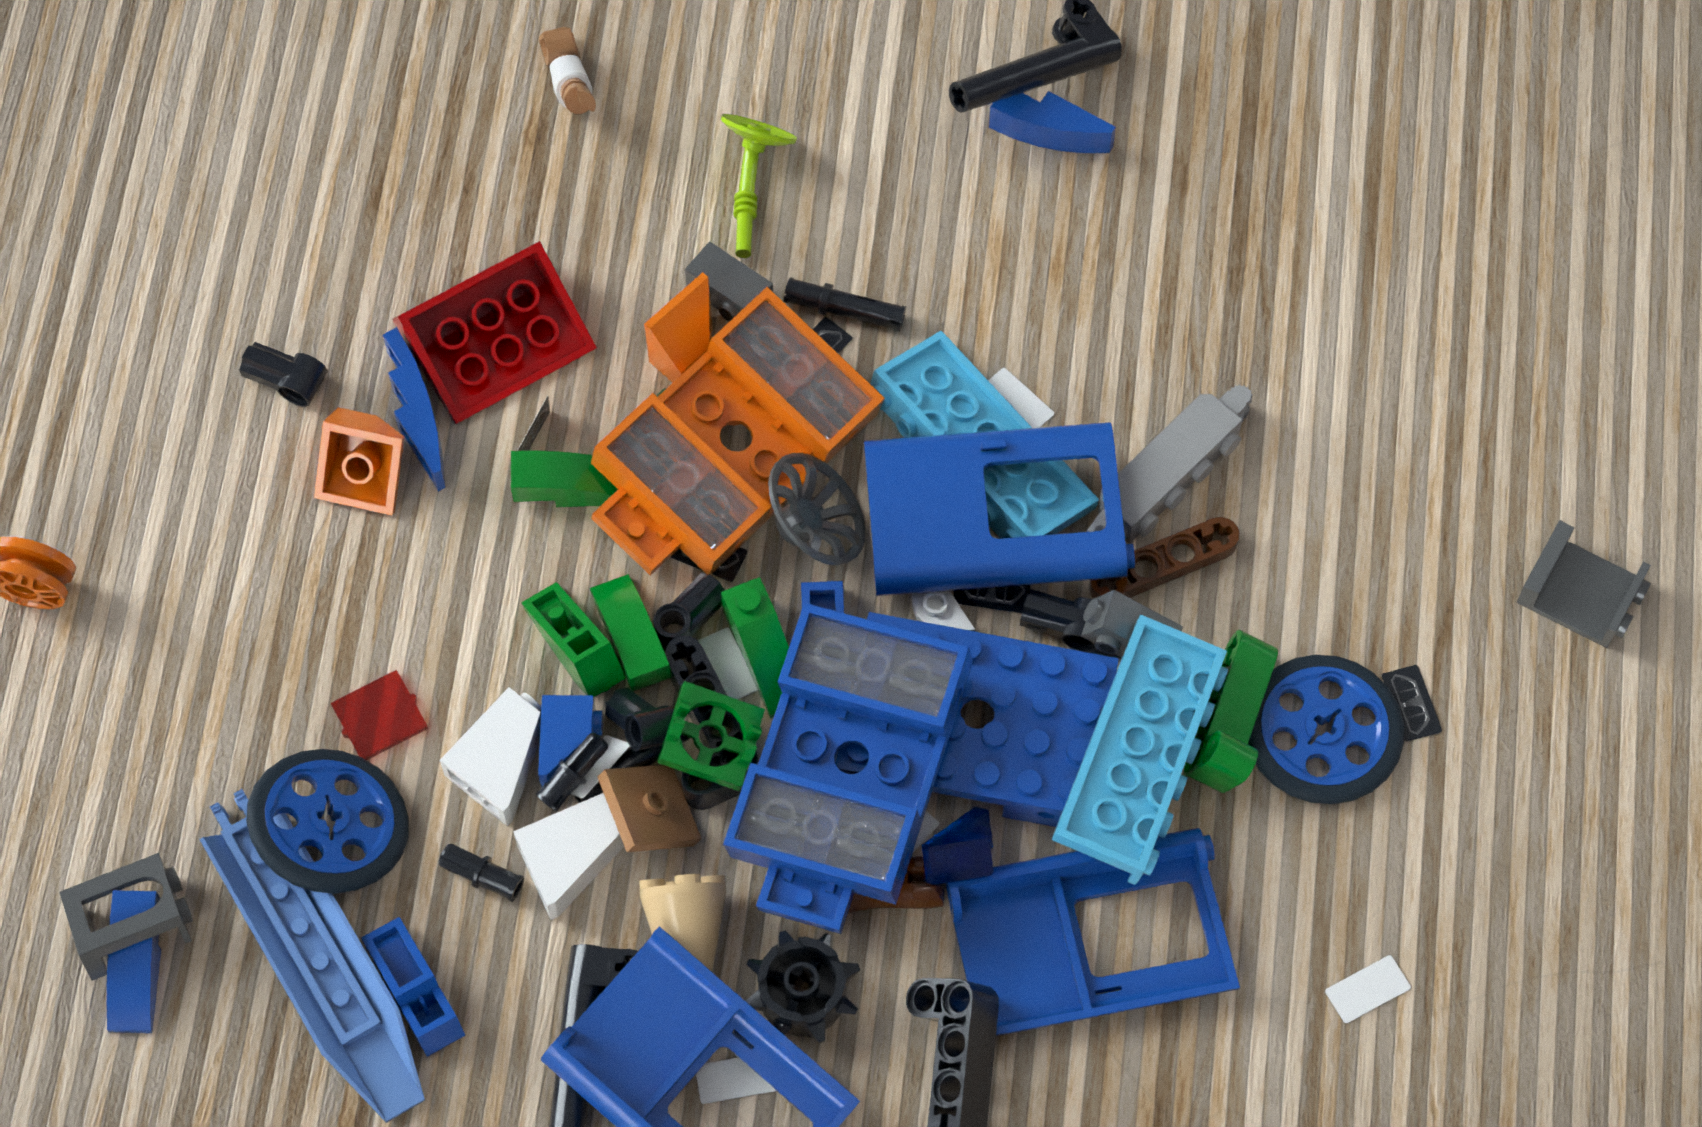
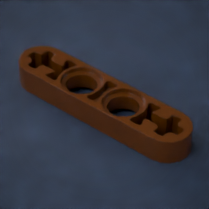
M1224 517L1212 518L1134 550L1135 564L1142 560L1151 561L1157 568L1155 575L1147 578L1141 577L1133 568L1128 569L1127 577L1107 580L1109 582L1118 580L1115 583V590L1129 598L1231 556L1238 545L1240 534L1238 527L1232 520ZM1218 531L1221 536L1228 535L1226 544L1222 545L1219 540L1210 542L1213 538V533ZM1207 543V545H1206V550H1205V554H1204L1203 551H1202V546H1201V545H1204V544ZM1177 545H1187L1193 550L1195 556L1190 561L1180 562L1172 556L1171 550ZM1101 579L1090 580L1089 592L1093 599L1110 592L1107 586L1100 588Z

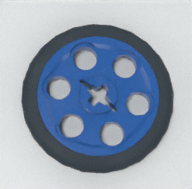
M1310 655L1294 658L1273 669L1248 745L1258 750L1256 761L1258 770L1280 790L1292 797L1311 803L1338 804L1363 797L1373 792L1388 779L1399 762L1404 746V722L1399 704L1392 692L1375 673L1357 662L1342 657ZM1326 681L1335 682L1341 687L1342 695L1337 699H1327L1321 695L1319 686ZM1287 693L1295 694L1302 700L1303 707L1295 712L1287 711L1280 705V697ZM1359 707L1370 709L1375 715V722L1368 726L1359 725L1352 717L1353 710ZM1338 713L1334 718L1330 733L1325 732L1314 740L1318 726L1317 723L1319 725H1324L1326 722L1329 723L1335 714ZM1278 732H1288L1296 739V746L1291 750H1281L1275 746L1272 737ZM1351 746H1360L1368 752L1369 760L1365 764H1353L1347 759L1345 752ZM1313 758H1320L1328 764L1329 773L1323 777H1315L1307 771L1306 762Z
M329 749L308 750L281 759L267 769L256 782L247 803L246 823L251 842L261 859L278 876L295 886L313 892L336 894L356 891L376 883L397 864L404 853L409 838L407 809L404 799L393 781L380 768L369 761L344 751ZM299 780L307 781L313 785L315 793L310 796L298 795L293 790L292 784ZM340 780L351 781L357 787V793L348 796L343 795L336 790L335 783ZM326 805L328 806L327 814L330 815L331 821L335 822L330 838L329 826L322 819ZM364 812H374L380 816L383 824L375 828L367 827L361 822L359 816ZM286 813L296 819L297 826L292 829H282L275 824L273 818L278 814ZM347 845H356L364 851L365 857L359 861H351L343 855L342 848ZM304 846L316 847L321 852L322 858L316 862L306 861L300 856L299 849Z

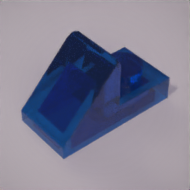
M976 806L921 845L927 883L935 885L987 877L993 874L991 854L993 834L989 810Z

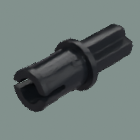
M590 733L566 761L560 759L558 762L560 764L559 768L541 789L537 791V797L557 812L578 785L587 782L584 776L608 749L609 745L598 734Z
M448 844L441 852L439 858L440 867L471 881L472 887L478 888L482 886L506 897L511 902L517 898L525 878L523 876L514 874L492 863L490 856L482 858L454 844Z

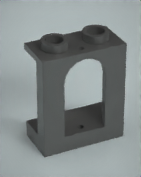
M159 853L59 892L78 955L92 981L107 975L103 956L178 927L185 943L192 941L186 924L193 922V917L185 898L177 899L176 892L183 890L174 866L165 868ZM144 881H155L162 885L163 895L154 907L99 930H94L89 911L85 905L86 903L113 893V890H122Z

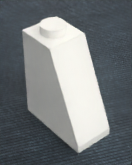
M510 687L440 759L444 776L507 827L514 819L540 742L541 726L540 705L527 693L518 695Z
M604 793L513 831L517 847L550 920L559 917L624 847Z

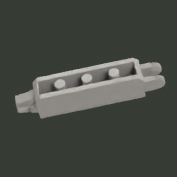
M1240 384L1239 386L1235 385L1234 388L1231 387V390H1228L1219 400L1212 394H1200L1118 473L1125 541L1128 544L1139 534L1142 537L1148 535L1158 523V516L1167 507L1172 510L1183 500L1187 493L1186 488L1194 481L1197 483L1202 482L1210 474L1214 467L1213 462L1221 454L1226 457L1236 449L1241 441L1239 436L1241 424L1244 418L1249 415V404L1252 402L1253 394H1251L1249 387L1241 386ZM1102 489L1098 506L1099 515L1086 532L1101 531L1106 527Z

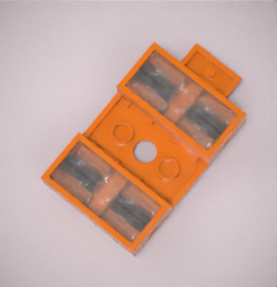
M766 287L710 339L707 351L658 397L652 393L594 447L591 464L618 490L592 513L591 519L650 576L679 548L702 571L711 575L775 514L770 501L768 486L770 472L774 464L783 456L791 453L812 455L827 464L878 415L885 398L777 295ZM741 424L749 430L752 437L751 444L743 451H731L722 444L720 432L727 425L737 426ZM792 464L800 475L803 487L806 475L805 467L803 464ZM781 472L778 485L786 486L792 490L790 478L784 472ZM778 497L782 507L787 502V499Z

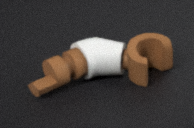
M561 27L543 32L539 36V44L545 64L550 66L553 90L559 103L574 114H583L588 110L594 112L596 101L592 95V86L579 59L581 58L571 29Z

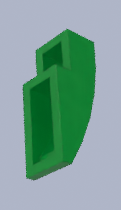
M540 450L511 451V492L514 502L555 501L556 508L601 506L618 489L591 464L593 455Z
M629 574L591 587V595L630 689L634 692L671 678L667 657Z

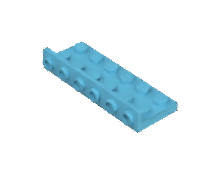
M942 331L905 351L873 372L870 384L885 398L880 410H883L896 424L900 434L905 438L1032 428ZM1063 460L988 466L984 470L989 527L1000 539L1057 534L1095 510L1099 502L1097 496Z
M1140 614L1051 840L1130 873L1127 882L1136 885L1143 873L1151 875L1160 851L1153 849L1158 836L1162 838L1166 836L1174 814L1167 812L1172 799L1179 800L1188 777L1181 775L1185 762L1193 763L1201 744V740L1195 738L1198 727L1205 728L1214 710L1215 704L1208 702L1212 690L1219 692L1227 675L1228 668L1222 666L1227 650Z

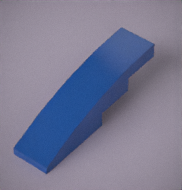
M396 327L383 334L387 353L397 367L388 373L394 394L403 406L395 410L394 415L400 433L404 436V439L439 492L446 488L442 447L432 405L417 363Z

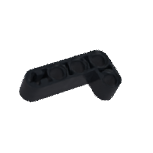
M683 635L669 642L665 655L670 665V680L678 695L682 684L686 681L728 696L702 645L697 639ZM682 658H685L688 663L692 662L693 673L689 675ZM713 706L698 707L688 713L692 723L699 725L703 721L709 720ZM726 711L722 725L732 730L728 736L743 741V733L739 722L732 713ZM704 727L699 731V736L704 746L712 749L719 747L722 743V737L711 733L714 727ZM723 749L718 754L712 755L709 766L718 767L726 765L735 759L738 754ZM756 751L751 763L758 765L759 760ZM682 772V790L688 805L694 809H710L740 795L741 789L737 791L711 782V786L706 790H695L691 787V784L702 778Z
M917 979L907 991V1008L913 1016L938 1022L927 1127H987L999 1012L998 995L992 987L962 979Z

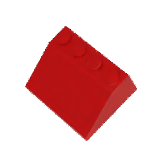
M540 241L392 319L416 363L455 424L597 349Z

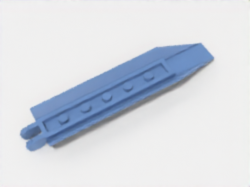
M241 789L233 793L235 796L234 800L246 817L231 825L224 807L217 802L210 806V809L222 829L220 831L222 835L203 837L199 840L320 1053L387 1123L425 1101L400 1009L333 894L313 892L295 886L278 876L261 859L250 839L246 823L248 798ZM286 813L274 816V822L278 827L282 829L294 828ZM305 846L299 849V854L304 860L314 862Z

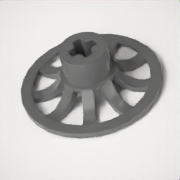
M791 453L778 460L770 472L768 486L770 501L776 515L775 524L783 539L791 545L798 546L815 560L825 564L838 566L847 564L855 559L863 549L866 528L860 505L845 480L832 467L812 455ZM792 464H803L805 467L806 475L803 487L800 475ZM816 470L827 476L829 481L815 497H812L816 486ZM781 472H784L790 478L792 490L786 486L778 485ZM838 488L848 504L823 509L822 505ZM778 497L787 499L789 504L781 509ZM846 515L852 516L855 531L850 526L829 522L828 520ZM833 534L845 536L850 540L852 546L846 553L840 539ZM821 539H824L832 546L834 555H826L819 552Z

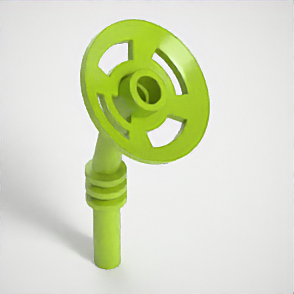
M722 114L721 121L734 133L744 138L741 146L745 149L739 191L734 195L733 215L737 219L735 254L739 258H748L751 256L753 220L757 217L758 197L754 191L759 154L764 153L766 145L785 146L795 144L797 137L783 129L738 115Z

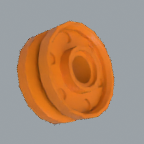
M0 537V597L37 609L63 607L68 595L64 584L70 583L76 571L74 562L64 553L48 545L19 537Z

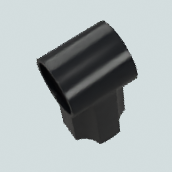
M254 342L251 346L248 345L242 356V363L239 369L241 376L276 389L284 399L301 407L310 405L328 373L326 366L310 355L297 353L293 357L257 342Z
M701 572L672 603L661 606L654 614V629L665 652L671 640L683 635L693 637L722 607L721 592L725 589L712 575ZM671 624H678L683 627L677 633L664 631V628Z
M1030 589L1023 607L1020 626L1060 637L1067 646L1078 651L1094 652L1097 650L1095 643L1081 636L1086 622L1083 619L1084 611L1092 599L1079 597L1071 601Z
M629 688L615 690L610 700L605 702V716L624 730L626 740L632 750L639 751L663 745L674 709L668 705L655 708Z

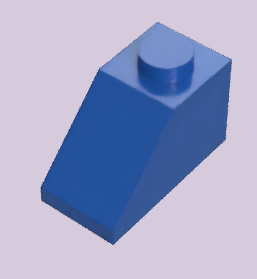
M542 695L538 767L541 787L559 768L560 764L558 762L560 759L566 761L590 733L594 732L599 736L603 735V711L596 710L593 695Z

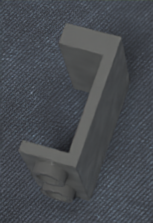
M1559 520L1525 582L1517 603L1608 648L1614 635L1623 638L1634 617L1626 613L1631 603L1634 602L1640 605L1651 583L1644 580L1651 565L1643 562L1635 575L1569 542L1575 527Z

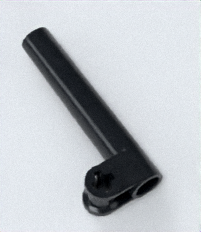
M1066 0L1063 5L1062 18L1057 19L1052 27V35L1060 43L1059 45L953 82L949 87L950 102L958 112L962 113L1117 62L1122 54L1120 39L1111 30L1090 0Z
M589 944L571 946L560 1034L569 1026H573L627 965L630 958L632 959L638 952L637 950L604 948ZM555 1073L549 1127H586L589 1102Z

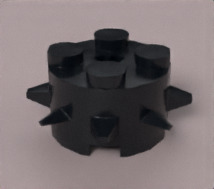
M786 930L779 932V947L778 944L772 947L763 960L749 959L746 965L758 975L759 989L746 1002L755 1010L763 1011L768 1021L784 1035L806 1036L814 1038L818 1043L825 1042V1030L831 1027L842 1013L856 1014L858 1008L846 997V983L860 971L859 964L840 962L837 953L830 947L831 935L825 933L818 940L808 937H798V940H794ZM804 982L809 983V990H804L803 992L795 990V987L800 988Z

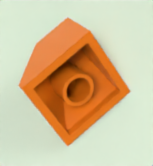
M703 272L644 323L649 362L672 383L707 351L710 339L712 338L709 278Z
M338 407L323 421L314 498L392 516L395 513L404 436L376 415Z

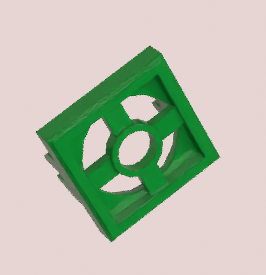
M684 681L677 698L658 763L739 791L743 785L748 765L751 763L757 750L756 743L762 733L760 725L765 709ZM706 705L713 706L709 720L703 721L699 725L685 721L687 714L695 708ZM726 711L732 713L739 722L743 733V741L728 736L725 727L722 725ZM709 726L717 729L722 737L721 745L713 749L705 747L699 739V731L702 728ZM681 735L693 739L695 747L699 750L697 760L692 759L683 748ZM723 749L738 754L735 759L726 765L718 767L709 766L712 755L718 754Z

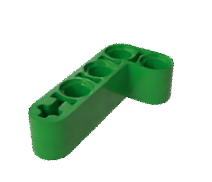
M1237 630L1233 634L1225 648L1227 653L1222 666L1228 668L1227 675L1219 692L1212 690L1208 702L1215 704L1214 710L1205 728L1198 727L1195 738L1201 740V744L1193 763L1185 762L1184 775L1220 793H1225L1245 782L1254 769L1258 750L1248 745L1278 656V649L1242 630Z

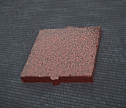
M397 670L331 703L335 714L343 726L341 731L343 737L350 739L358 756L365 760L428 729L424 718L416 706V695L409 693Z

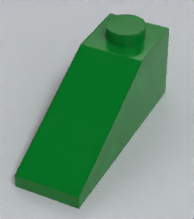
M758 577L722 591L721 598L724 616L771 719L775 715L782 694L778 679L789 646L761 578Z
M557 582L521 602L524 610L585 695H593L594 698L626 678L610 641Z

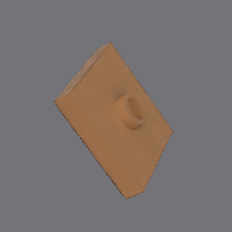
M659 765L605 769L597 776L626 852L693 847L702 840L674 768Z

